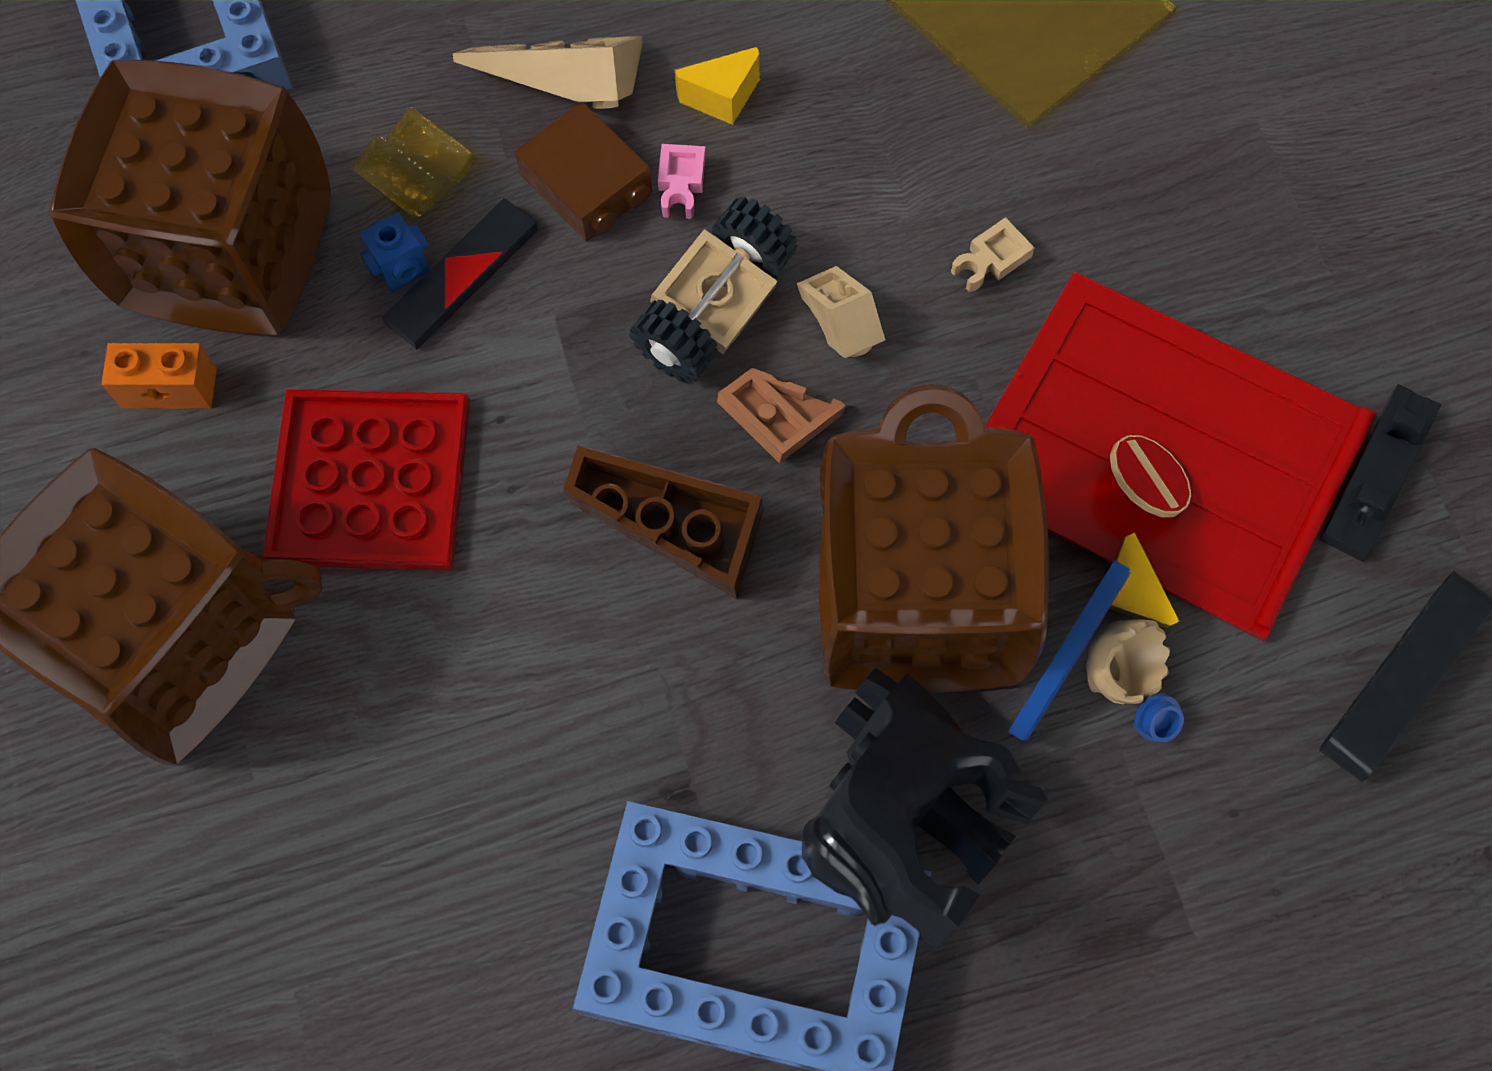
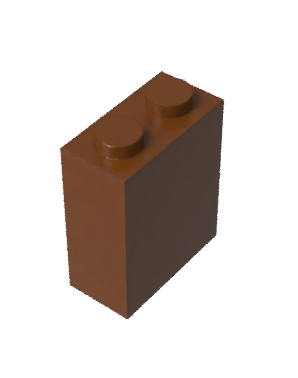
M582 101L514 151L520 176L586 242L597 233L601 234L609 230L618 217L630 208H636L643 204L652 192L650 167Z

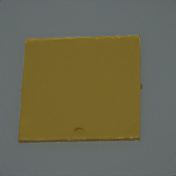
M885 0L943 52L953 65L962 69L1028 129L1172 16L1177 7L1169 0Z

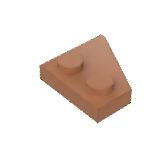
M751 368L718 393L717 403L778 463L783 462L843 416L846 407L845 404L834 398L831 404L805 395L807 388L791 382H780L773 375Z

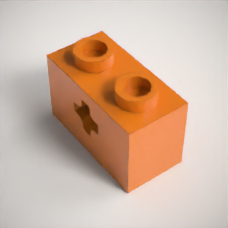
M108 343L101 385L121 409H211L217 368L200 343Z

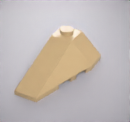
M642 36L590 38L588 41L570 44L571 48H565L563 41L535 44L531 46V49H526L525 44L473 47L453 53V59L455 63L576 102L593 101V108L605 109L619 106L618 100L633 93L642 49Z

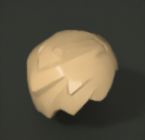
M1145 619L1119 620L1104 625L1092 636L1086 661L1087 679L1092 692L1101 693L1113 703L1137 704L1157 694L1162 689V679L1168 675V668L1165 663L1169 657L1170 648L1162 644L1166 639V634L1158 627L1156 621Z

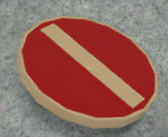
M1127 435L1113 445L1110 453L1111 470L1118 485L1131 501L1146 512L1159 517H1175L1188 507L1191 499L1189 480L1182 466L1168 450L1156 441L1141 435Z

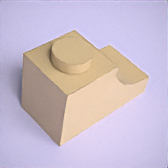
M835 266L797 283L801 299L808 305L818 320L828 345L842 357L864 355L871 350L872 346L885 341L872 292L839 267Z

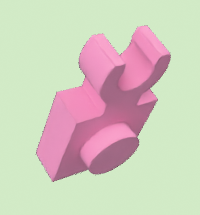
M662 144L658 189L659 191H665L661 197V209L664 218H669L670 208L676 203L685 205L686 219L693 218L695 204L692 193H702L706 158L705 146Z

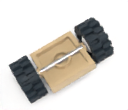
M740 197L739 200L735 198L715 222L712 232L710 233L706 229L701 232L653 292L650 299L651 304L632 326L629 335L630 339L635 341L633 343L637 349L643 350L642 355L646 359H651L654 362L653 366L657 369L663 368L665 374L671 378L675 375L678 381L695 382L718 351L724 355L775 289L778 281L774 278L777 277L797 251L798 245H796V236L790 234L793 230L789 225L781 223L783 218L780 215L773 216L770 213L771 208L765 204L762 208L759 207L758 201L752 198L750 201L746 197Z

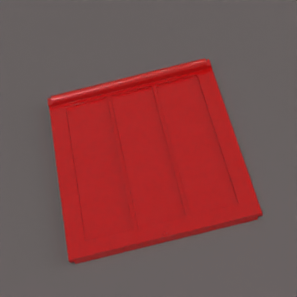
M1073 272L985 427L1024 432L1034 438L1042 476L1048 532L1111 564L1114 560H1117L1125 537L1135 533L1165 592L1264 642L1279 615L1377 412L1365 406L1357 407L1079 273ZM1127 435H1141L1156 441L1168 450L1182 466L1189 480L1191 499L1188 507L1175 517H1159L1146 512L1131 501L1118 485L1111 470L1110 453L1117 441Z

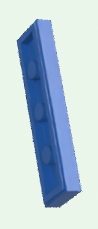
M1116 560L1113 561L1008 731L1022 741L1029 739L1130 575L1129 568Z

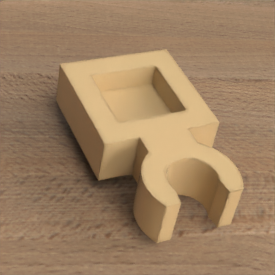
M1005 217L971 241L970 251L972 253L958 256L952 264L951 273L955 276L963 270L972 271L975 275L967 280L966 289L968 292H973L982 286L986 274L990 272L999 281L1030 259L1035 247Z

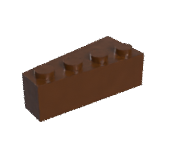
M580 445L577 446L563 488L572 505L737 599L764 512L762 496Z

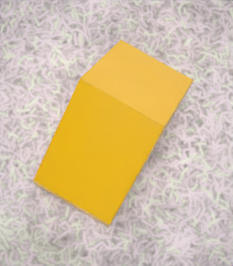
M757 47L675 70L679 103L733 125L760 80V57Z
M1133 533L1126 536L1116 561L1129 568L1130 575L1109 609L1137 619L1156 621L1158 626L1163 628L1175 625L1179 620L1136 534Z

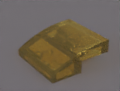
M410 106L385 139L378 134L373 138L351 169L416 219L433 207L456 186L478 159Z

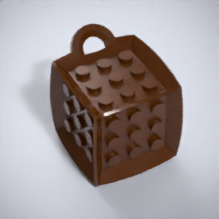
M113 60L109 63L94 87L72 132L57 177L49 213L60 237L78 266L97 288L119 307L147 316L198 328L247 334L278 335L284 331L312 269L326 220L331 187L317 139L303 113L284 87L249 76L199 65L154 60Z
M938 384L917 386L900 394L885 410L879 428L833 435L825 446L820 466V496L823 519L820 543L819 605L826 682L831 687L857 690L864 679L876 667L896 683H899L906 674H909L929 693L993 689L1015 686L1031 672L1041 656L1046 639L1048 617V526L1042 476L1034 438L1024 432L983 427L977 408L968 397L954 388ZM926 413H938L947 417L952 422L956 431V440L914 442L906 441L908 427L917 417Z
M96 448L85 451L59 473L13 519L0 535V651L30 674L80 705L100 722L115 731L140 753L162 764L176 765L216 727L255 681L296 619L294 607L305 604L320 595L322 592L321 572L315 566L300 561H261L253 553L241 549L212 522L171 491L126 463ZM285 579L294 581L295 585L293 588L274 592L261 581Z

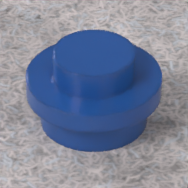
M1164 693L1154 694L1144 700L1139 706L1134 719L1137 733L1151 742H1168L1179 734L1184 723V715L1179 703Z

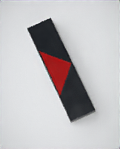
M503 198L382 316L384 324L417 350L538 231L537 222Z

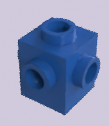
M399 212L388 218L375 221L369 228L359 233L366 248L365 251L360 253L364 264L373 277L380 274L391 293L424 276L430 270L423 254V250L428 248L423 234L416 224L408 227Z

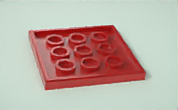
M286 389L261 561L293 560L325 568L453 571L470 409L468 393Z

